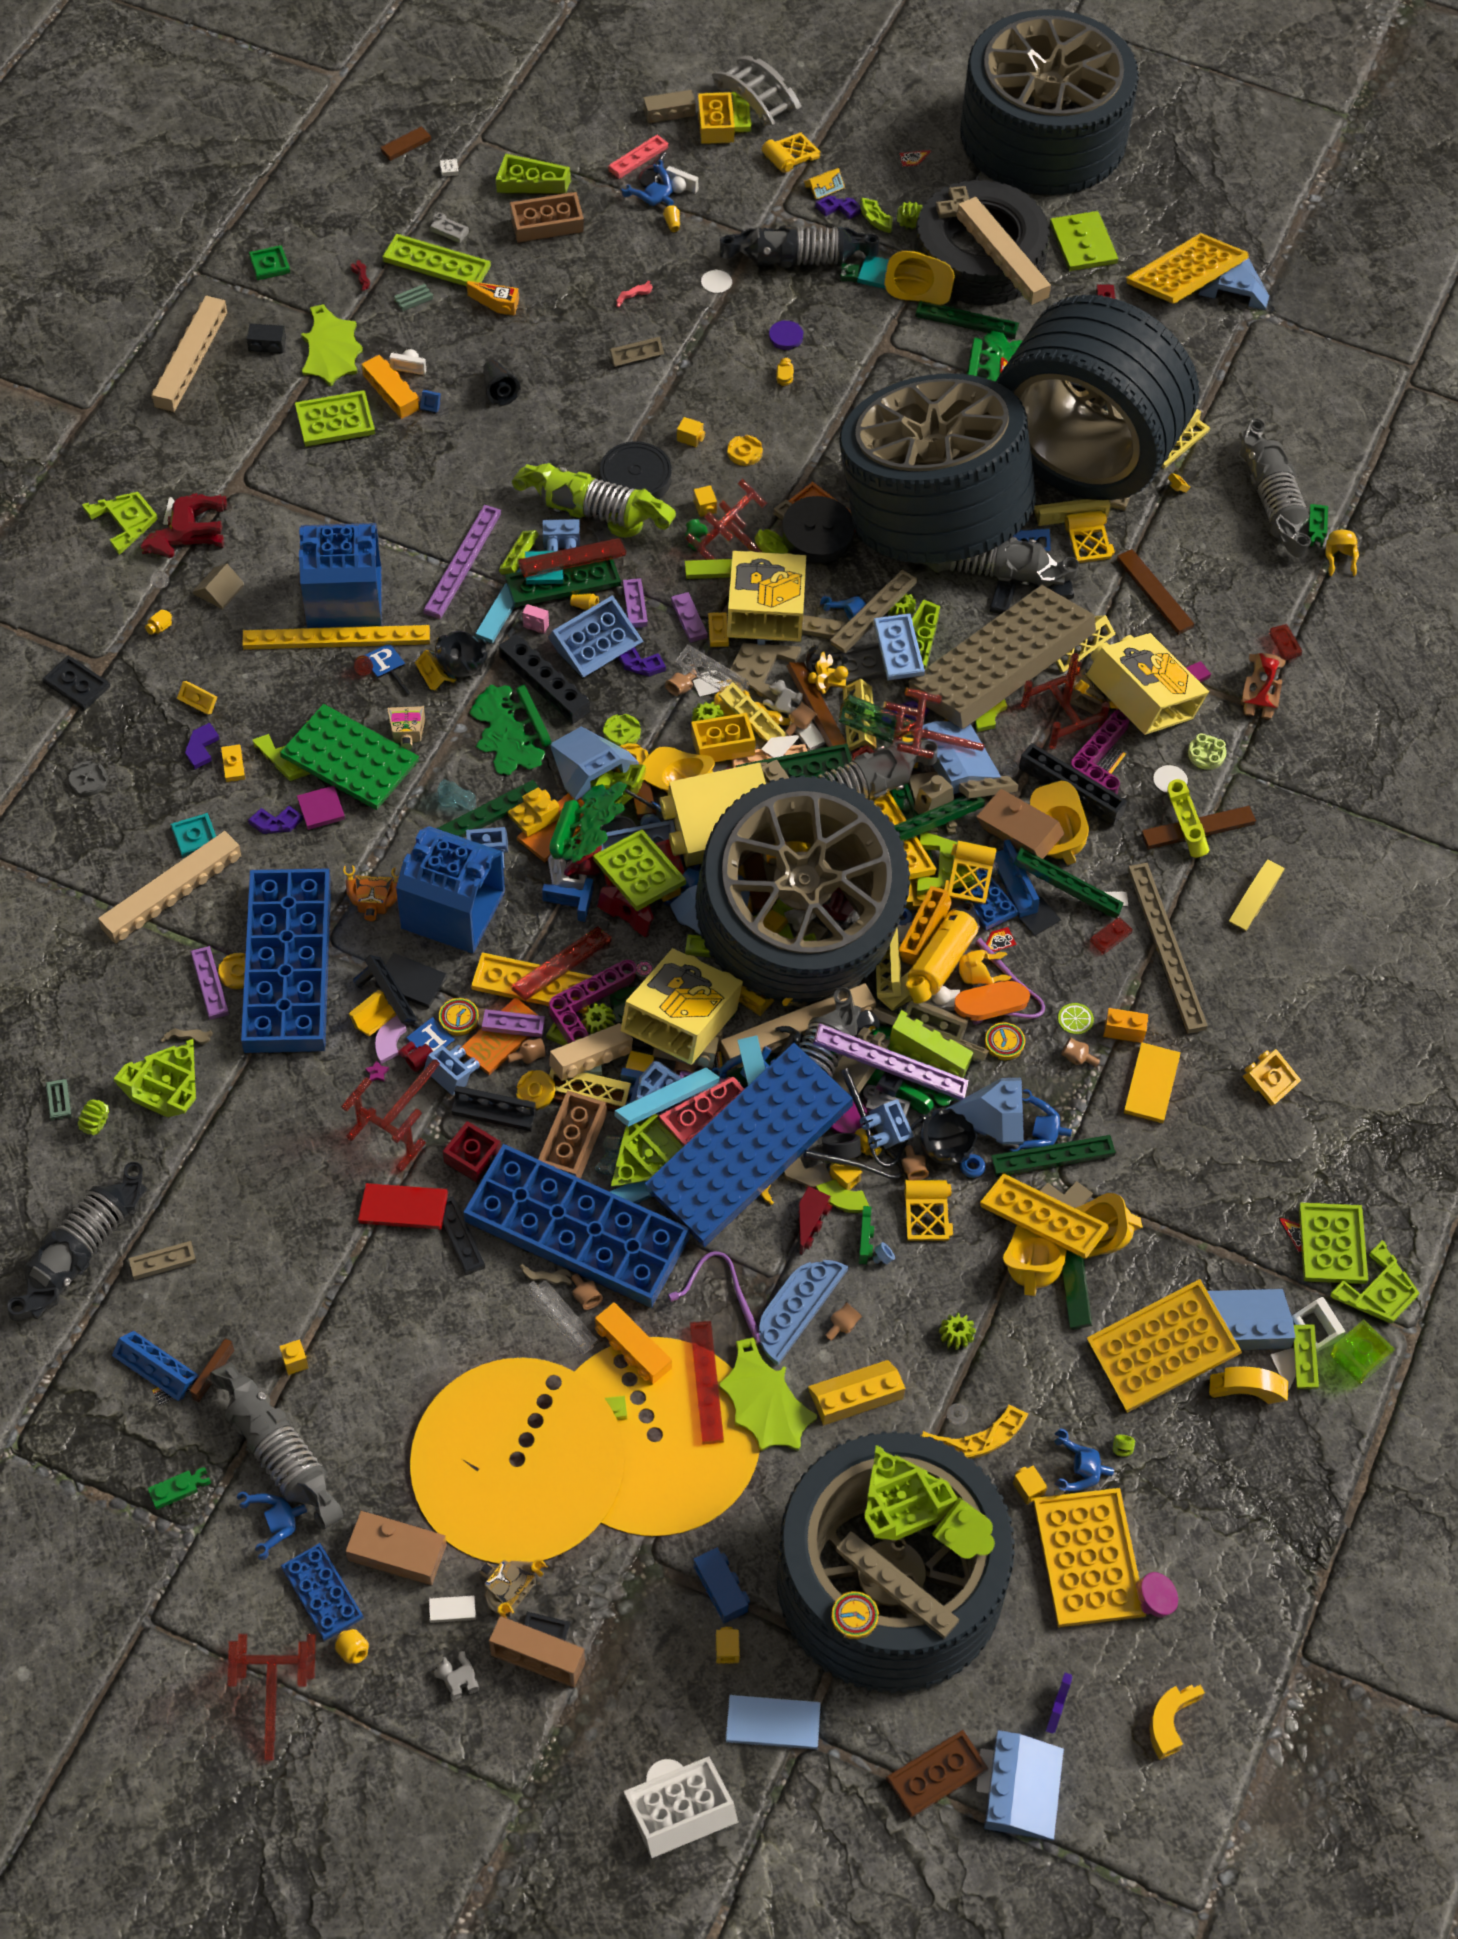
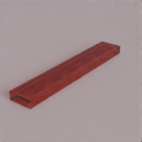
M620 538L522 558L519 559L518 564L524 577L623 557L626 555V550Z
M597 926L511 985V990L526 1001L610 943L612 937Z
M711 1321L690 1322L702 1444L724 1443Z

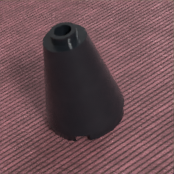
M490 360L486 362L483 372L488 399L493 404L507 405L512 403L518 397L519 390H521L519 380L498 361Z

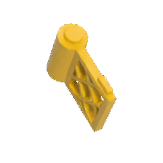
M802 133L776 142L772 139L768 140L761 148L762 153L782 173L790 172L796 164L807 160L813 161L820 157V151ZM800 139L804 144L798 143V142H794V141ZM783 145L791 146V148H785ZM793 147L801 148L802 151L795 150V149H792V148H793ZM804 149L810 150L812 153L804 152ZM791 154L798 155L801 157L794 158Z
M1101 510L1065 515V528L1069 533L1074 556L1079 563L1112 559V555L1115 554L1113 544H1109L1104 526L1107 523L1106 514ZM1095 532H1101L1102 538L1097 540L1091 535ZM1080 534L1084 536L1085 539L1081 543L1075 539L1074 535ZM1088 539L1096 544L1093 549L1084 545ZM1100 546L1106 550V554H1099L1095 550ZM1082 548L1089 552V555L1080 557V549Z
M958 841L952 847L951 855L954 856L950 881L946 880L944 890L949 891L950 898L985 905L996 848ZM957 865L965 866L969 872L960 877L956 871ZM979 869L988 871L987 877L981 881L974 874ZM972 875L977 884L968 888L963 879ZM958 882L965 889L961 894L952 892L953 886ZM979 886L983 891V897H974L971 890Z
M905 1180L904 1196L907 1241H949V1236H953V1223H948L947 1197H951V1184H947V1180ZM910 1205H919L924 1211L916 1217L911 1213ZM934 1205H943V1213L939 1217L930 1211ZM926 1213L935 1220L929 1227L920 1221ZM916 1223L925 1230L921 1235H912L911 1228ZM938 1223L944 1228V1235H936L930 1229Z

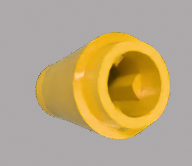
M673 205L667 206L664 209L663 216L670 231L677 232L680 230L679 209Z
M594 594L572 595L570 603L571 606L587 611L599 603V597Z

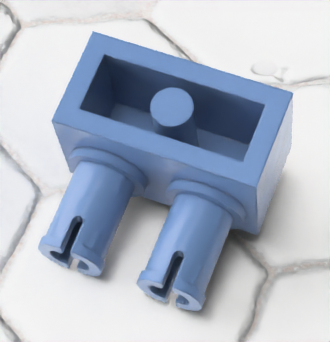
M579 519L543 520V547L547 548V551H558V548H565V555L567 557H570V552H572V557H575L577 555L576 548H580Z
M506 828L466 830L468 840L502 851L504 870V853H508Z
M442 1045L428 1055L424 1070L451 1095H454L455 1087H465L470 1074L479 1069L480 1064L477 1060L475 1061L474 1057L463 1064L459 1059L465 1056L466 1052L460 1045H456L450 1051Z
M898 1099L869 1111L870 1115L860 1119V1124L866 1123L862 1126L864 1130L876 1127L878 1134L868 1138V1143L874 1142L870 1145L872 1149L882 1145L887 1149L914 1137Z

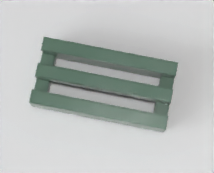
M426 284L398 294L394 298L401 310L405 311L432 300L433 294L430 293Z
M67 1080L46 1082L51 1121H55V1118H59V1120L64 1119L63 1117L65 1116L71 1118ZM59 1085H63L66 1111L62 1110ZM52 1086H55L58 1107V1112L54 1113Z

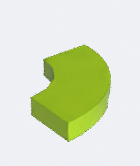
M861 197L860 208L865 218L876 228L891 233L893 217L881 211L878 201Z
M1005 699L975 720L977 732L995 728L996 716L1000 712L1007 710Z
M836 1179L816 1186V1190L831 1196L830 1204L844 1210V1212L862 1213L863 1206H869L862 1190H846L838 1184Z

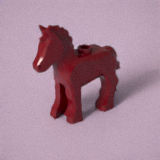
M193 493L190 496L176 499L172 504L171 516H168V528L150 533L140 546L143 549L142 554L154 553L166 558H172L175 555V551L171 545H191L195 543H209L224 548V536L219 535L222 530V522L195 523V517L208 509L223 512L227 507L226 496H221L220 494L209 497Z

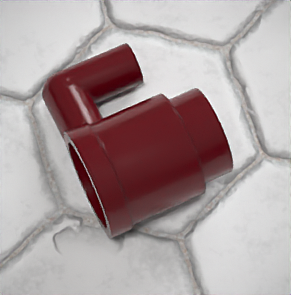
M410 1041L399 1049L398 1054L417 1073L425 1066L427 1057L433 1050L427 1044L413 1050L416 1046Z

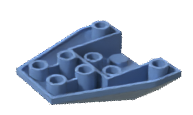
M579 727L550 744L564 788L574 800L581 798L591 789L590 781L611 769L618 767L621 772H627L630 765L639 764L629 751L583 727Z

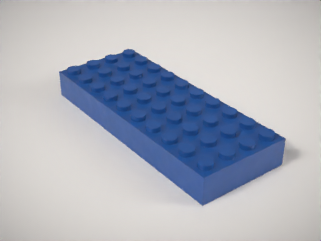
M329 869L250 870L241 1035L244 1053L325 1051L331 876Z
M793 1043L645 1183L646 1189L681 1225L688 1227L689 1232L706 1247L853 1106V1098L800 1047Z
M505 1144L502 1145L464 1210L466 1223L650 1308L653 1307L690 1238L688 1227Z

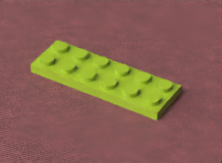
M400 234L395 235L383 255V262L467 286L468 281L482 283L491 267V261Z

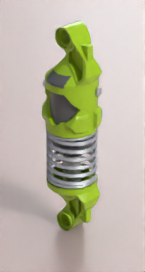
M550 463L539 466L527 464L525 467L520 468L512 479V486L516 490L524 491L533 486L541 495L547 507L554 508V511H567L573 517L582 518L584 516L590 518L593 516L594 519L600 518L601 521L606 519L607 523L612 521L614 525L619 523L620 526L628 529H633L640 522L651 518L659 529L665 530L669 528L676 516V512L672 507L662 500L654 498L646 489H629L628 487L623 488L622 485L617 486L609 482L604 483L603 480L598 481V479L591 477L588 473H572L564 467L560 469L555 468ZM609 511H612V515L609 518ZM616 512H618V517L615 520V514Z

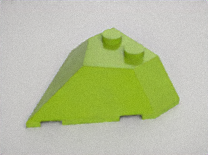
M643 764L630 765L627 772L614 773L610 770L590 781V786L603 784L607 790L617 782H622L627 785L625 789L637 794L645 777L646 766ZM624 790L623 794L614 801V804L622 803L624 805L632 796L625 793Z
M193 1039L186 1041V1044L179 1047L172 1046L144 1057V1060L133 1064V1062L125 1064L115 1076L114 1082L133 1102L169 1118L185 1114L196 1100Z
M656 1114L629 1127L626 1125L611 1187L648 1181L683 1148L680 1142L657 1119L658 1116Z
M876 1445L865 1512V1520L874 1537L898 1540L938 1523L958 1500L948 1481L942 1478L937 1479L928 1474V1471L897 1455L894 1457Z

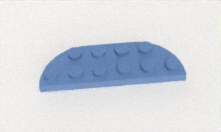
M823 1260V1262L815 1263L809 1262L796 1269L765 1309L760 1320L759 1336L761 1346L773 1363L776 1365L780 1364L848 1271V1266L832 1260Z

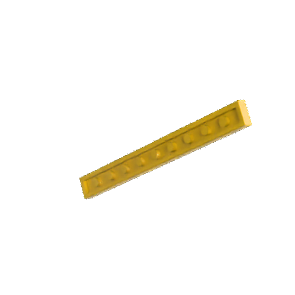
M430 625L243 630V650L430 644Z

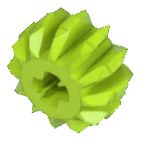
M909 201L908 204L903 203L902 206H899L897 221L900 223V226H905V229L909 227L913 230L917 225L922 205Z
M906 593L887 612L888 616L914 615L916 602L912 594L907 595Z
M705 700L703 705L698 703L697 708L693 709L692 722L723 717L724 713L720 705H715L714 702L708 704Z
M594 1003L592 1009L587 1007L588 1013H582L584 1019L581 1023L585 1026L587 1033L594 1034L615 1025L612 1022L616 1020L615 1015L612 1014L613 1010L610 1007L607 1008L603 1003L600 1006Z
M89 1100L84 1105L79 1116V1129L86 1134H99L108 1118V1105L99 1100Z
M956 1313L954 1318L949 1314L947 1320H942V1327L939 1329V1333L942 1335V1342L948 1341V1348L953 1344L955 1349L958 1350L960 1345L966 1348L968 1343L973 1342L976 1329L973 1328V1321H967V1315L961 1318L960 1314Z

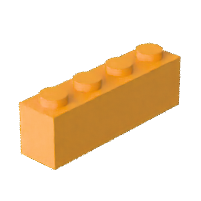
M377 355L362 363L364 378L401 419L419 410L418 402L420 400L418 395L410 390L406 381H402L398 372L390 367L387 360Z
M930 886L899 948L902 962L914 965L945 919L952 904L949 891Z
M615 1302L595 1318V1330L601 1337L605 1336L610 1341L611 1347L616 1352L620 1351L624 1355L625 1361L630 1366L634 1365L639 1370V1375L645 1381L649 1380L654 1384L672 1369V1359Z

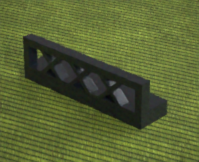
M461 1086L455 1087V1101L451 1110L452 1115L526 1131L532 1130L536 1116L535 1102Z

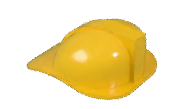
M901 251L895 253L888 261L885 288L889 294L898 299L925 301L942 305L947 303L951 297L954 272L946 262L914 251Z
M659 747L642 763L646 766L644 780L668 793L670 781L713 773L712 769L715 762L708 755L691 754L671 747Z
M1058 781L1035 789L1031 795L1030 805L1059 821L1064 835L1047 855L1058 859L1063 858L1067 865L1076 863L1075 855L1084 848L1089 833L1088 823L1076 789L1067 781Z
M1115 1193L1103 1194L1088 1203L1076 1207V1209L1108 1224L1109 1230L1087 1258L1121 1250L1131 1241L1134 1231L1142 1228L1141 1218L1131 1214L1125 1206L1123 1198Z
M1017 1225L1012 1240L1004 1253L1003 1261L1008 1266L1013 1280L1019 1285L1024 1286V1295L1035 1296L1038 1288L1051 1285L1059 1277L1065 1263L1067 1249Z

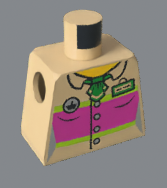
M424 706L388 708L389 723L394 743H401V747L407 750L411 749L412 743L420 742L425 723Z

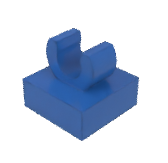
M423 390L420 409L438 412L441 393Z

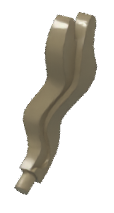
M174 1028L164 1034V1037L160 1040L164 1042L177 1037L179 1039H193L198 1044L204 1045L210 1041L209 1037L213 1033L211 1030L208 1032H202L199 1029L182 1031Z
M523 1264L520 1265L524 1275L532 1281L543 1280L556 1285L559 1283L571 1285L572 1283L570 1280L571 1274L566 1269H560L554 1273L545 1271L533 1272Z

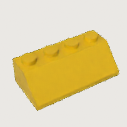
M889 1360L808 1386L823 1426L904 1399L905 1386L899 1372Z

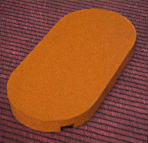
M1001 981L960 992L955 998L954 1009L963 1018L967 1016L974 1021L985 1020L1023 1010L1029 1002L1030 992L1024 985L1018 982Z

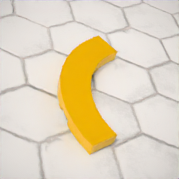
M1008 1405L1002 1416L983 1432L959 1439L940 1437L924 1431L921 1436L933 1437V1440L936 1441L941 1440L945 1445L953 1446L958 1452L962 1451L965 1453L968 1459L978 1458L1006 1444L1023 1426L1028 1413Z

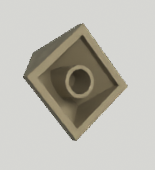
M228 564L214 567L194 589L193 594L224 609L244 586V582Z

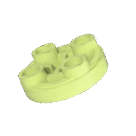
M1203 733L1198 734L1189 745L1188 757L1195 766L1201 769L1211 770L1218 768L1225 760L1226 744L1223 740Z

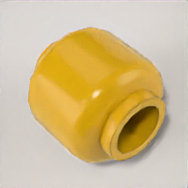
M350 1629L338 1635L335 1650L346 1663H360L368 1654L369 1644L357 1630Z

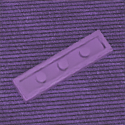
M210 946L190 951L209 1020L229 1015Z

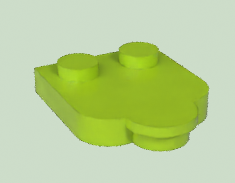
M960 1497L932 1534L963 1558H971L976 1553L978 1555H987L993 1550L995 1544L993 1537L990 1535L993 1529L991 1521Z

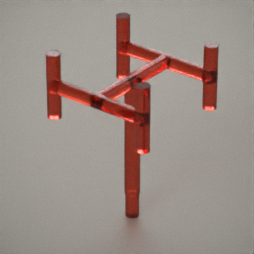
M743 478L737 484L747 494L733 508L723 500L719 506L725 511L726 515L720 521L710 512L704 516L714 529L701 542L691 533L685 537L706 560H713L715 558L705 547L719 533L728 542L734 537L725 527L750 551L764 553L742 531L748 524L737 513L751 499L761 508L767 502Z
M1077 653L1071 655L1066 675L1033 688L1032 681L1028 680L1025 682L1022 707L1027 708L1029 706L1031 696L1050 689L1074 723L1060 729L1061 724L1054 722L1049 743L1051 749L1057 747L1058 738L1097 722L1098 728H1100L1108 717L1110 708L1108 702L1102 704L1101 713L1082 721L1069 704L1075 676L1080 673L1081 662L1078 661L1079 655ZM1065 683L1064 692L1062 694L1057 686Z
M906 688V696L919 699L918 709L887 701L884 703V709L897 712L893 742L895 740L901 741V738L908 734L914 735L912 746L899 743L897 751L932 759L934 751L920 748L921 737L978 751L984 750V744L923 729L926 701L940 704L941 696ZM905 714L916 716L915 722L903 728Z
M436 1059L432 1060L383 1119L375 1115L376 1110L370 1107L367 1110L362 1105L361 1095L372 1083L369 1078L365 1077L341 1105V1108L347 1112L354 1104L357 1124L346 1137L353 1141L369 1121L393 1135L391 1139L395 1143H398L400 1140L405 1143L406 1155L396 1166L399 1172H403L426 1144L423 1139L419 1138L413 1145L411 1126L421 1116L422 1112L419 1109H415L399 1129L391 1125V1123L430 1078L431 1074L440 1065L439 1061Z
M239 1633L238 1641H229L227 1686H237V1678H246L247 1664H267L265 1760L267 1761L274 1760L277 1665H298L297 1687H307V1679H315L316 1634H307V1641H299L298 1655H247V1633Z

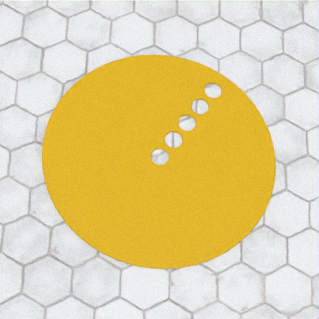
M650 1337L672 1359V1369L654 1384L649 1380L645 1381L639 1375V1370L634 1365L630 1366L628 1364L625 1368H617L613 1360L622 1353L620 1351L616 1352L611 1346L590 1357L575 1372L590 1382L604 1398L625 1396L627 1419L617 1420L624 1445L622 1481L616 1499L601 1523L613 1529L635 1535L667 1536L696 1529L720 1516L732 1506L747 1487L755 1471L760 1450L758 1441L753 1433L744 1427L735 1425L736 1411L733 1401L728 1394L719 1388L720 1383L733 1369L715 1354L695 1344L672 1338ZM628 1372L634 1373L638 1378L637 1383L631 1387L625 1386L622 1383V1376ZM634 1391H642L646 1395V1400L641 1405H635L631 1402L630 1395ZM644 1409H649L654 1413V1420L647 1424L642 1423L638 1418L640 1411ZM659 1428L663 1433L662 1439L658 1442H651L647 1438L648 1430Z
M507 1358L492 1361L473 1368L453 1380L434 1398L422 1416L415 1432L410 1457L413 1490L420 1509L429 1524L437 1533L445 1535L446 1541L458 1550L480 1560L500 1564L503 1560L507 1562H534L537 1559H541L544 1561L556 1557L581 1543L601 1524L610 1511L618 1494L624 1470V1445L621 1430L611 1407L602 1394L576 1372L562 1365L535 1358ZM552 1375L560 1377L562 1381L560 1388L557 1390L548 1389L546 1386L548 1377ZM543 1394L551 1396L553 1400L551 1407L548 1409L539 1408L537 1405L539 1396ZM534 1413L540 1414L544 1419L542 1426L531 1428L528 1425L530 1415ZM531 1433L535 1439L534 1444L528 1448L520 1446L518 1439L521 1434ZM514 1452H521L525 1456V1463L520 1467H514L509 1462V1458ZM465 1461H467L468 1463H470V1464L474 1465L475 1467L479 1468V1470L476 1471V1470L473 1469L470 1465H468Z

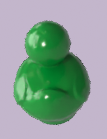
M694 519L686 524L685 537L691 541L688 547L698 551L703 545L699 538L708 535V528L705 524L700 523L699 519Z

